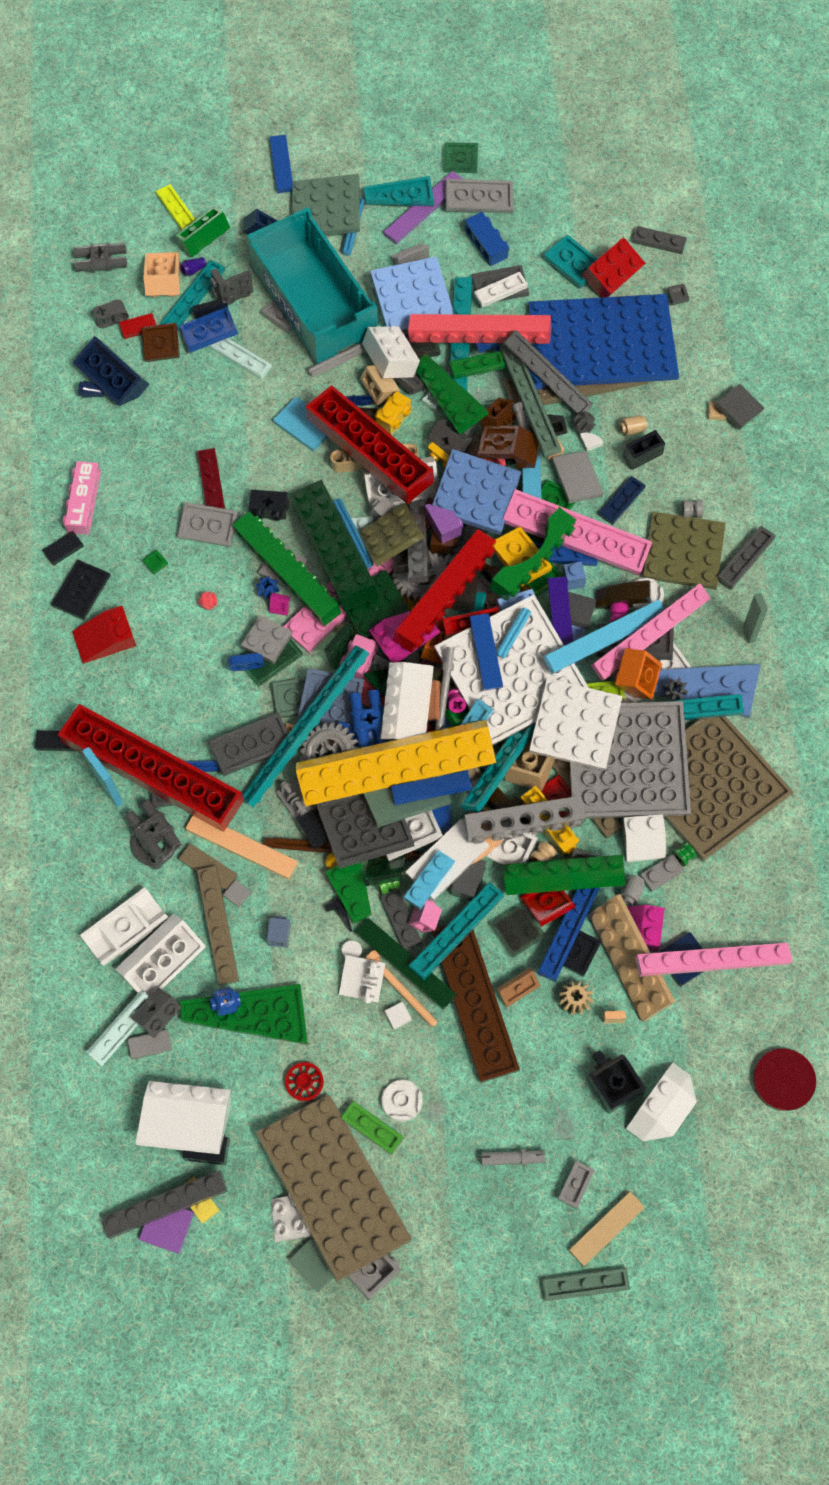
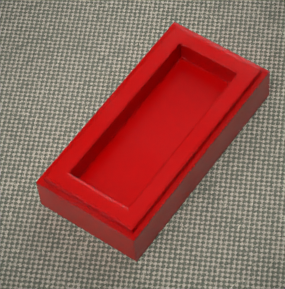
M153 313L121 321L119 324L124 339L142 335V327L155 326L156 322Z

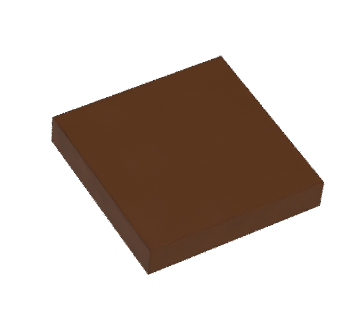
M176 323L142 327L145 362L180 358Z

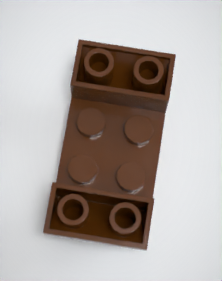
M483 426L471 437L472 441L467 450L469 455L481 459H515L517 468H535L539 443L535 434L521 426Z

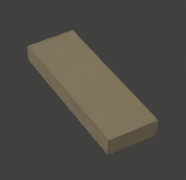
M189 844L179 857L180 862L196 872L199 869L217 866L221 888L225 891L238 877L237 873L192 844Z

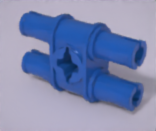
M379 690L368 692L371 708L367 710L363 709L360 693L349 695L352 709L350 717H352L353 733L357 737L359 748L370 746L368 738L370 731L375 732L377 744L388 742V740L381 739L384 706L381 704ZM367 717H369L370 720H373L372 724H369L368 721H366Z

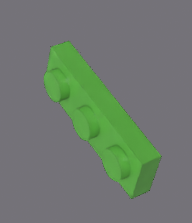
M352 1101L341 1117L347 1124L390 1155L395 1152L404 1139L402 1135L354 1101Z

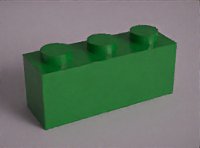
M213 206L177 233L175 237L182 251L193 257L231 227L224 212Z

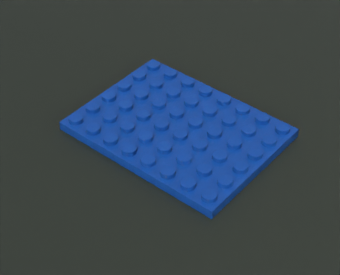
M667 294L529 301V315H551L552 326L550 344H533V347L574 386L679 379ZM538 377V379H539V380L541 381V383H542V387H548V386Z

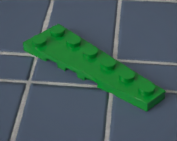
M427 354L419 358L420 362L416 370L459 434H462L489 414L484 406Z

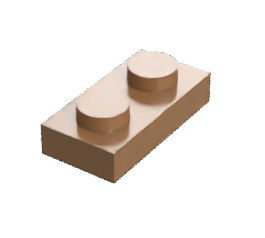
M529 967L496 988L503 1004L508 1007L540 987L534 971Z

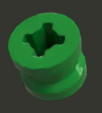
M683 842L679 849L672 851V855L676 857L683 867L688 864L690 859L694 860L697 857L695 850L687 842Z

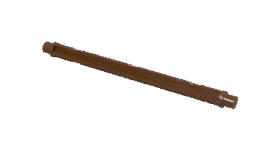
M273 837L265 838L264 842L265 846L272 847V849L332 853L330 844L313 850L307 840ZM411 851L395 859L418 860L421 857V851ZM387 855L380 856L377 858H387Z

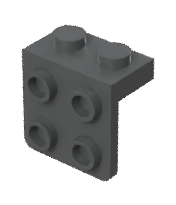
M217 268L210 271V283L213 287L211 291L215 299L226 298L227 304L230 305L236 300L243 297L246 298L253 293L252 276L249 270L227 280L223 279Z

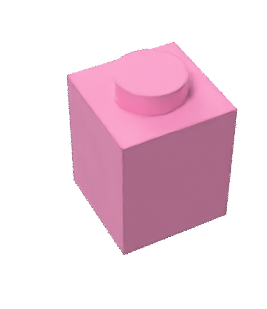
M428 900L421 910L414 906L409 925L423 933L434 931L442 909L431 900Z

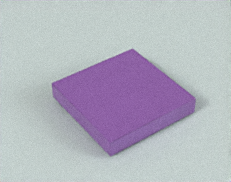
M184 1209L144 1225L139 1240L180 1254L194 1212Z

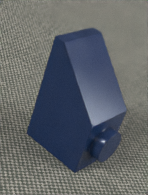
M255 209L244 218L243 232L246 234L253 233L278 220Z

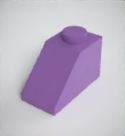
M430 504L425 505V515L441 544L461 536L463 523L460 517H456L453 511Z

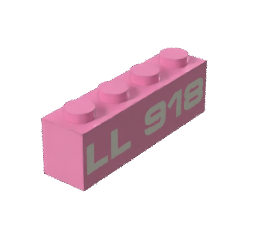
M77 461L76 468L72 470L73 483L69 486L70 499L66 501L67 514L63 517V526L66 527L68 533L74 531L75 534H90L101 475L98 463Z

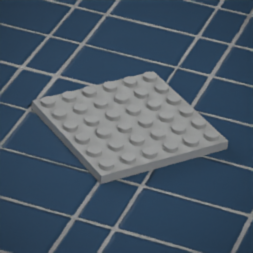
M683 701L621 703L605 771L570 762L571 797H582L586 819L663 814V816L691 815Z

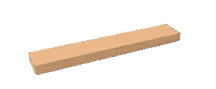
M192 816L185 828L186 831L288 880L298 864V861L232 829L226 828L222 832L195 816Z

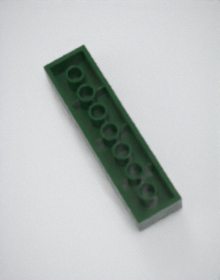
M322 479L289 493L296 514L344 612L379 597L375 584Z

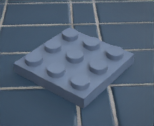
M308 668L297 722L334 673ZM353 677L347 683L343 692L337 696L331 708L320 719L318 725L321 728L325 722L328 723V727L331 722H334L336 724L335 728L339 721L353 724L352 717H350L352 709L349 695L352 693H360L361 695L364 679Z

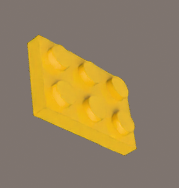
M521 527L495 539V554L505 567L522 563L539 551ZM544 560L541 569L537 573L533 572L531 574L532 578L528 583L550 572L552 565Z

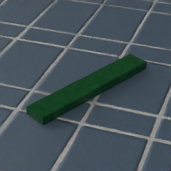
M368 918L355 931L359 938L373 950H376L382 958L442 1010L457 996L452 989L433 973L425 980H422L409 968V964L415 957L371 919Z

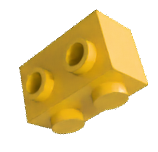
M396 391L393 396L388 397L384 407L376 412V423L392 435L400 427L402 421L410 415L412 411L411 399Z

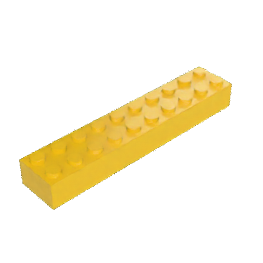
M482 720L297 762L296 773L305 806L388 788L392 785L494 764L496 759L487 720Z

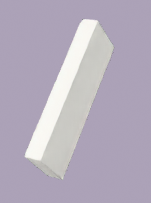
M518 272L474 291V297L481 308L528 288V284L521 273Z

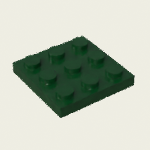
M387 570L371 577L379 597L345 611L357 634L368 639L374 638L369 630L382 620L410 611Z

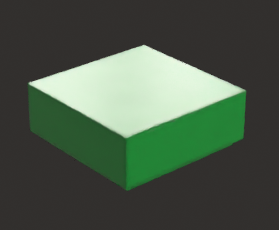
M157 550L142 560L143 564L153 575L168 565L166 559Z

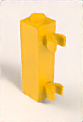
M534 786L519 799L524 805L548 801L537 786ZM539 815V818L542 821L549 820L547 815ZM568 826L562 827L558 831L543 830L544 835L561 856L566 853L568 855L572 854L574 847L577 848L576 845L580 841Z

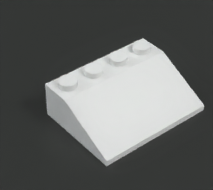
M149 1081L144 1095L136 1145L220 1154L231 1109V1090Z

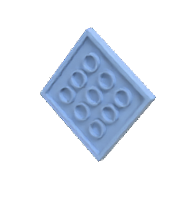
M437 256L370 271L385 327L399 326L403 333H408L410 314H453Z

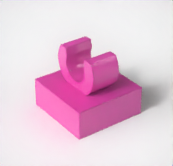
M272 593L269 612L287 616L290 608V596Z

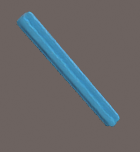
M337 498L333 502L366 568L369 569L374 566V563L342 499Z

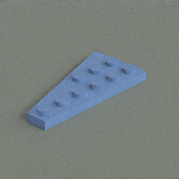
M761 664L662 669L654 695L671 699L670 696H665L668 689H665L664 685H670V678L675 681L680 677L682 683L687 682L684 689L688 691L686 695L681 694L683 696L682 700L742 694L744 714L738 716L749 718ZM673 687L672 690H673V691L676 690L677 692H679L680 689H679V687H678V688Z

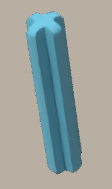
M525 607L521 609L497 650L498 657L506 658L531 615L529 609Z

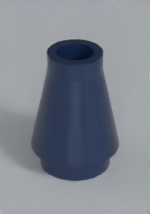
M85 380L84 382H79L78 396L83 398L104 397V391L96 384Z

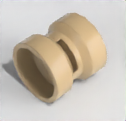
M541 841L537 851H533L529 857L533 862L548 861L557 854V851L547 842Z

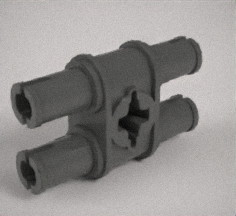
M110 242L103 244L91 243L89 246L74 247L75 258L91 257L89 260L74 261L76 272L91 271L95 273V271H111L113 268H126V256L111 258L112 255L127 254L125 242L110 244Z
M146 800L141 804V807L149 819L142 823L134 811L128 812L125 815V819L133 829V836L141 843L142 849L147 850L155 862H160L165 858V854L157 844L164 839L172 851L178 850L182 844L174 834V827L165 819L164 813L159 812L151 800Z

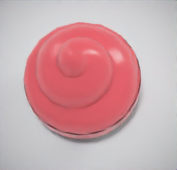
M206 591L202 593L197 603L202 608L211 610L217 606V597L215 593Z

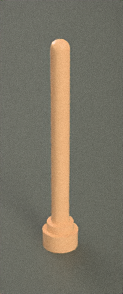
M373 950L365 958L379 962L382 961L381 956L376 950ZM385 967L383 976L430 1026H436L437 1020Z

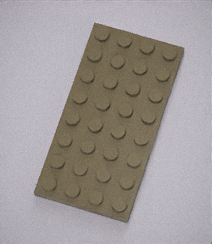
M327 1095L257 1131L256 1136L337 1283L410 1243L412 1238L347 1124L341 1119L342 1116L331 1096Z

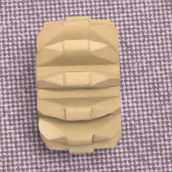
M578 980L577 985H574L573 981H569V987L563 985V991L559 992V996L563 999L559 1001V1004L565 1005L563 1009L565 1012L571 1008V1015L575 1014V1010L578 1011L579 1015H582L583 1009L586 1011L590 1009L588 1004L593 1003V999L590 998L593 992L586 991L588 989L587 984L581 987V981ZM574 994L578 995V1001H574Z

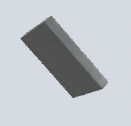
M522 265L471 274L475 291L518 272L525 279ZM526 288L499 301L529 296V290Z

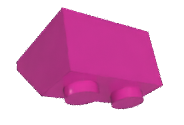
M650 905L627 907L649 951L658 952L665 908Z

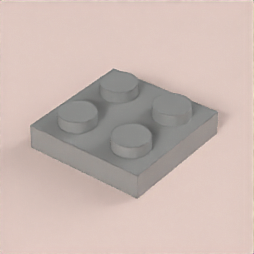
M260 615L241 644V647L252 654H262L264 660L275 664L292 637L293 632Z

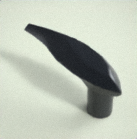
M336 897L334 902L325 904L326 911L336 910L349 932H352L350 921L341 900Z

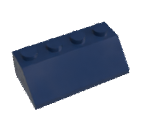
M96 336L92 338L73 361L74 365L119 406L139 398L150 385L105 342Z

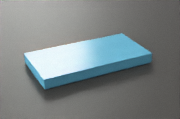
M87 747L82 752L97 781L118 808L123 804V801L111 776L92 750Z

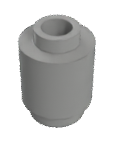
M630 875L625 881L626 886H623L620 892L625 904L629 906L638 903L645 888V881L637 875Z

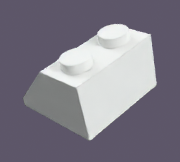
M663 814L623 818L622 832L626 862L666 859V833Z

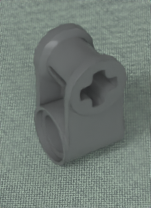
M118 299L99 305L93 310L96 325L102 329L129 318L123 302Z

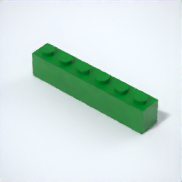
M623 855L503 864L506 895L626 886Z

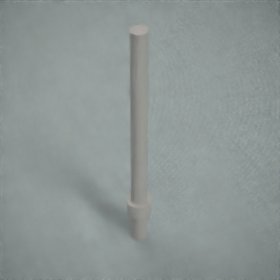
M447 647L445 662L442 665V670L444 671L440 692L439 719L436 720L435 731L442 730L444 725L451 671L454 670L453 656L455 648Z

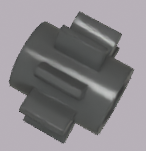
M584 411L583 414L579 412L573 419L576 422L574 427L580 433H585L586 431L590 433L596 425L593 423L595 421L594 416L587 411Z
M680 677L675 681L670 678V685H664V688L668 689L665 696H670L671 701H674L675 698L682 700L683 696L681 694L686 695L688 693L684 689L687 682L682 683ZM673 687H675V688H678V687H679V689H680L679 692H677L676 690L673 691V690H672Z

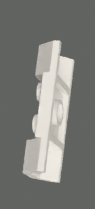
M144 887L80 936L100 963L105 966L150 934L155 927L169 917Z

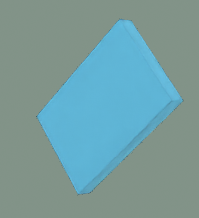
M295 397L273 419V423L314 452L328 437L307 420L305 409L307 404L298 397Z

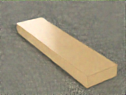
M629 1192L569 1250L570 1253L584 1267L645 1207Z

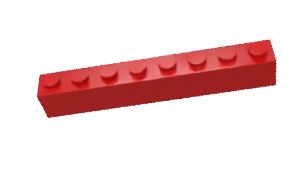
M477 529L396 629L393 641L411 653L416 647L420 648L425 640V635H430L435 628L434 624L437 621L440 622L445 616L444 611L447 608H452L456 601V596L463 594L466 589L465 585L467 583L470 584L474 580L476 571H481L486 564L485 560L487 558L490 559L494 555L496 540Z

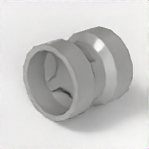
M701 499L691 502L689 500H682V516L684 518H689L690 516L702 517L703 504Z

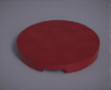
M782 1048L772 1050L759 1060L754 1069V1086L757 1095L767 1106L775 1110L793 1111L800 1109L810 1101L815 1092L816 1074L808 1059L797 1051Z

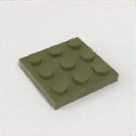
M405 503L358 531L377 567L425 538Z

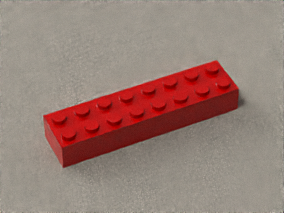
M332 385L305 406L307 420L407 505L434 483L432 468Z

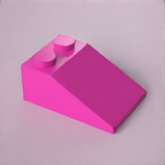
M411 611L386 618L369 630L392 663L400 662L411 654L410 651L393 641L396 629ZM436 625L430 635H425L423 644L440 633Z

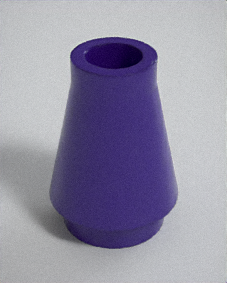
M204 257L183 260V263H180L182 274L185 277H191L207 265Z

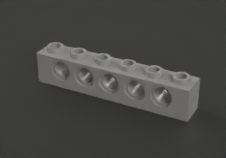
M576 796L464 815L463 822L467 842L480 844L485 842L486 839L498 841L504 839V836L512 835L513 838L523 836V833L539 834L547 829L558 831L565 826H570V828L580 827L584 823L586 816L582 797ZM565 811L568 814V818L560 817L558 812ZM545 814L548 816L549 820L542 821L539 818V815ZM525 817L530 823L524 825L520 822V818ZM508 821L510 823V827L504 828L501 826L500 822ZM488 824L491 830L484 831L481 825Z

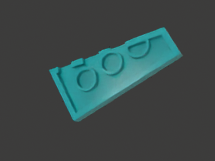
M430 176L364 187L366 204L435 206Z

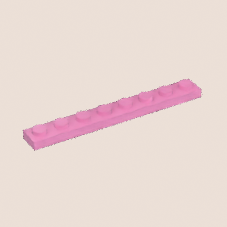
M701 584L696 585L591 665L601 681L606 679L620 668L625 648L644 650L711 598Z
M788 943L637 954L635 957L639 977L788 965L793 962Z

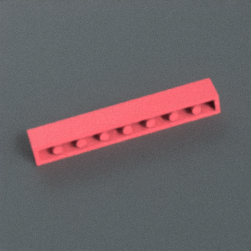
M410 314L408 333L410 342L504 343L517 330L529 343L550 344L552 326L551 315Z

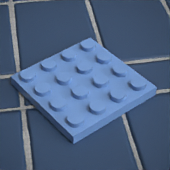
M452 449L433 505L453 511L456 517H460L462 523L501 535L505 523L503 518L517 487L521 471Z

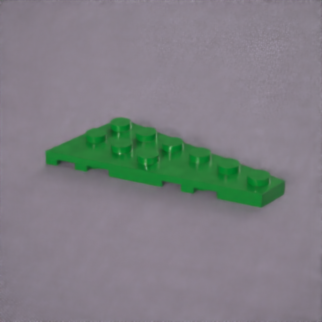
M301 984L239 992L241 1006L238 1007L235 1013L224 1016L217 1015L215 1010L211 1011L209 999L212 996L180 1001V1006L182 1007L181 1020L183 1023L308 1045Z

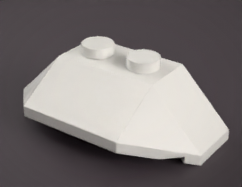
M672 1063L626 1130L643 1142L672 1137L697 1103L690 1074Z

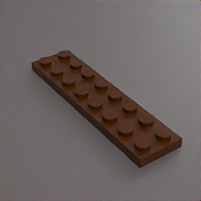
M447 925L437 927L434 931H431L433 938L435 939ZM472 930L442 961V966L450 989L457 994L453 1000L480 1083L519 1072L520 1068L474 930Z

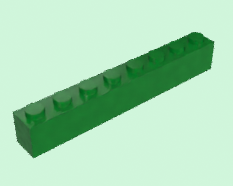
M249 511L232 524L236 534L324 627L341 614L339 608L341 604L335 596L331 597L328 594V589L323 584L319 585L317 583L318 579L312 572L308 573L306 566L301 561L297 562L295 560L296 557L290 549L286 550L284 548L285 545L279 538L275 539L273 537L274 534L268 526L265 528L262 525V520L257 515L253 516Z

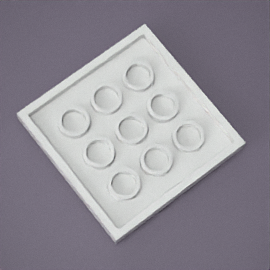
M547 678L529 752L605 771L623 696Z

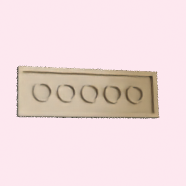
M621 894L615 895L588 915L642 1022L647 1021L674 1004L675 1000L662 975L639 977L635 957L637 954H648L650 951Z

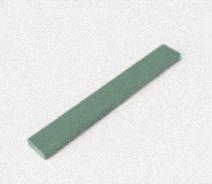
M499 345L544 458L561 453V446L527 366L506 345Z

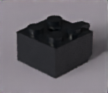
M601 1050L592 1055L597 1065L594 1066L595 1071L587 1076V1081L609 1114L645 1092V1085L624 1054L613 1060L610 1057L606 1059ZM613 1080L620 1082L619 1087L612 1085Z

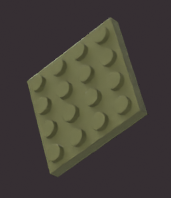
M653 512L649 541L652 544L645 560L643 578L694 587L701 584L703 588L716 590L726 522L692 517L684 518V516Z

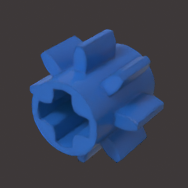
M270 576L263 579L260 578V584H256L258 596L265 597V600L270 598L272 593L279 592L277 580L270 579Z

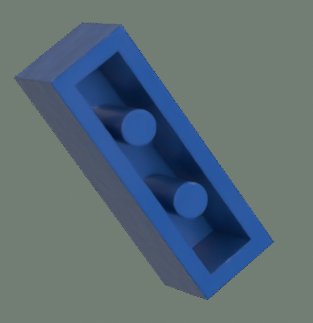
M480 212L465 220V232L490 266L508 258L509 245L506 241H503L500 232L493 227L489 217Z

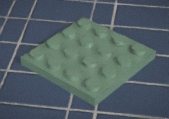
M359 174L293 181L292 214L309 207L313 219L325 236L360 232Z

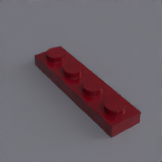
M215 448L199 450L197 453L206 506L225 509Z

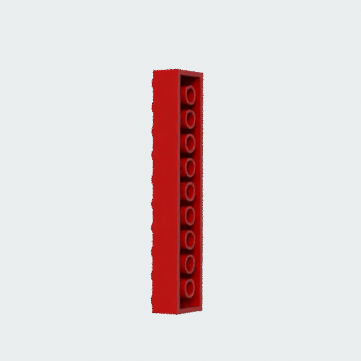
M81 704L76 707L58 733L61 742L81 754H83L82 751L84 749L90 748L104 767L222 832L226 830L244 802L241 791Z

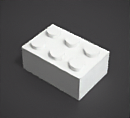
M368 327L362 344L382 378L414 377L420 360L400 327Z

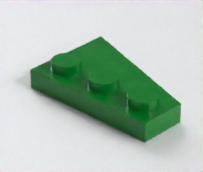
M362 862L338 869V866L325 872L354 925L371 916Z

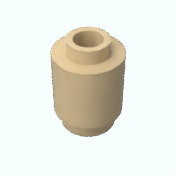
M636 415L622 419L619 424L620 432L624 433L625 436L642 433L647 429L646 418Z

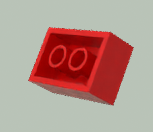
M623 237L582 274V277L600 298H606L613 294L646 263Z

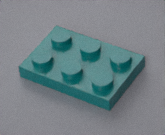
M568 234L544 253L543 259L578 288H582L588 283L582 277V274L598 260Z

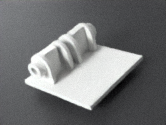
M346 955L339 995L363 999V1002L371 1003V1001L379 1002L386 963Z
M289 1196L271 1199L275 1242L302 1237L311 1238Z

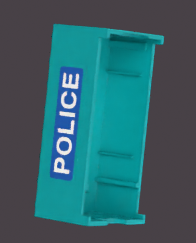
M309 207L247 235L251 267L277 303L289 324L292 325L293 330L316 364L338 354L339 350L354 343L359 344L363 342L368 327L378 326L377 305L367 297L313 219Z

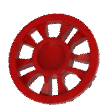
M308 1062L298 1063L291 1067L285 1078V1086L288 1093L298 1101H310L316 1098L321 1093L324 1085L320 1069ZM302 1066H306V1073L302 1072ZM297 1068L300 1071L299 1076L292 1073ZM310 1068L316 1070L313 1075L308 1074ZM320 1076L319 1079L312 1080L313 1077ZM289 1077L296 1078V1081L289 1080ZM313 1083H320L319 1089L312 1086ZM296 1084L297 1087L291 1091L289 1085ZM312 1088L315 1094L312 1095L309 1089ZM300 1089V1093L298 1094V1096H296V1091ZM303 1091L308 1092V1097H302Z

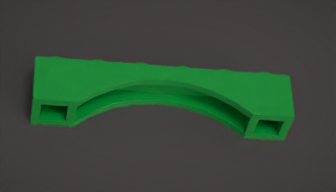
M558 507L548 518L545 526L544 544L539 551L522 563L503 567L492 579L489 588L505 601H508L511 596L513 598L516 597L521 590V585H526L532 578L531 574L533 572L537 573L543 566L542 562L544 560L548 561L554 554L553 550L555 548L559 549L565 542L564 538L566 536L570 537L576 529L574 525L577 520Z

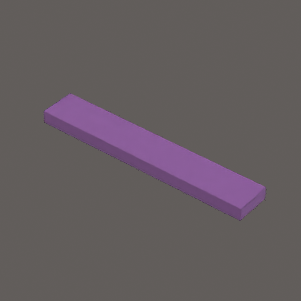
M452 171L432 189L435 206L413 205L384 231V236L394 244L399 243L446 201V179L463 178Z

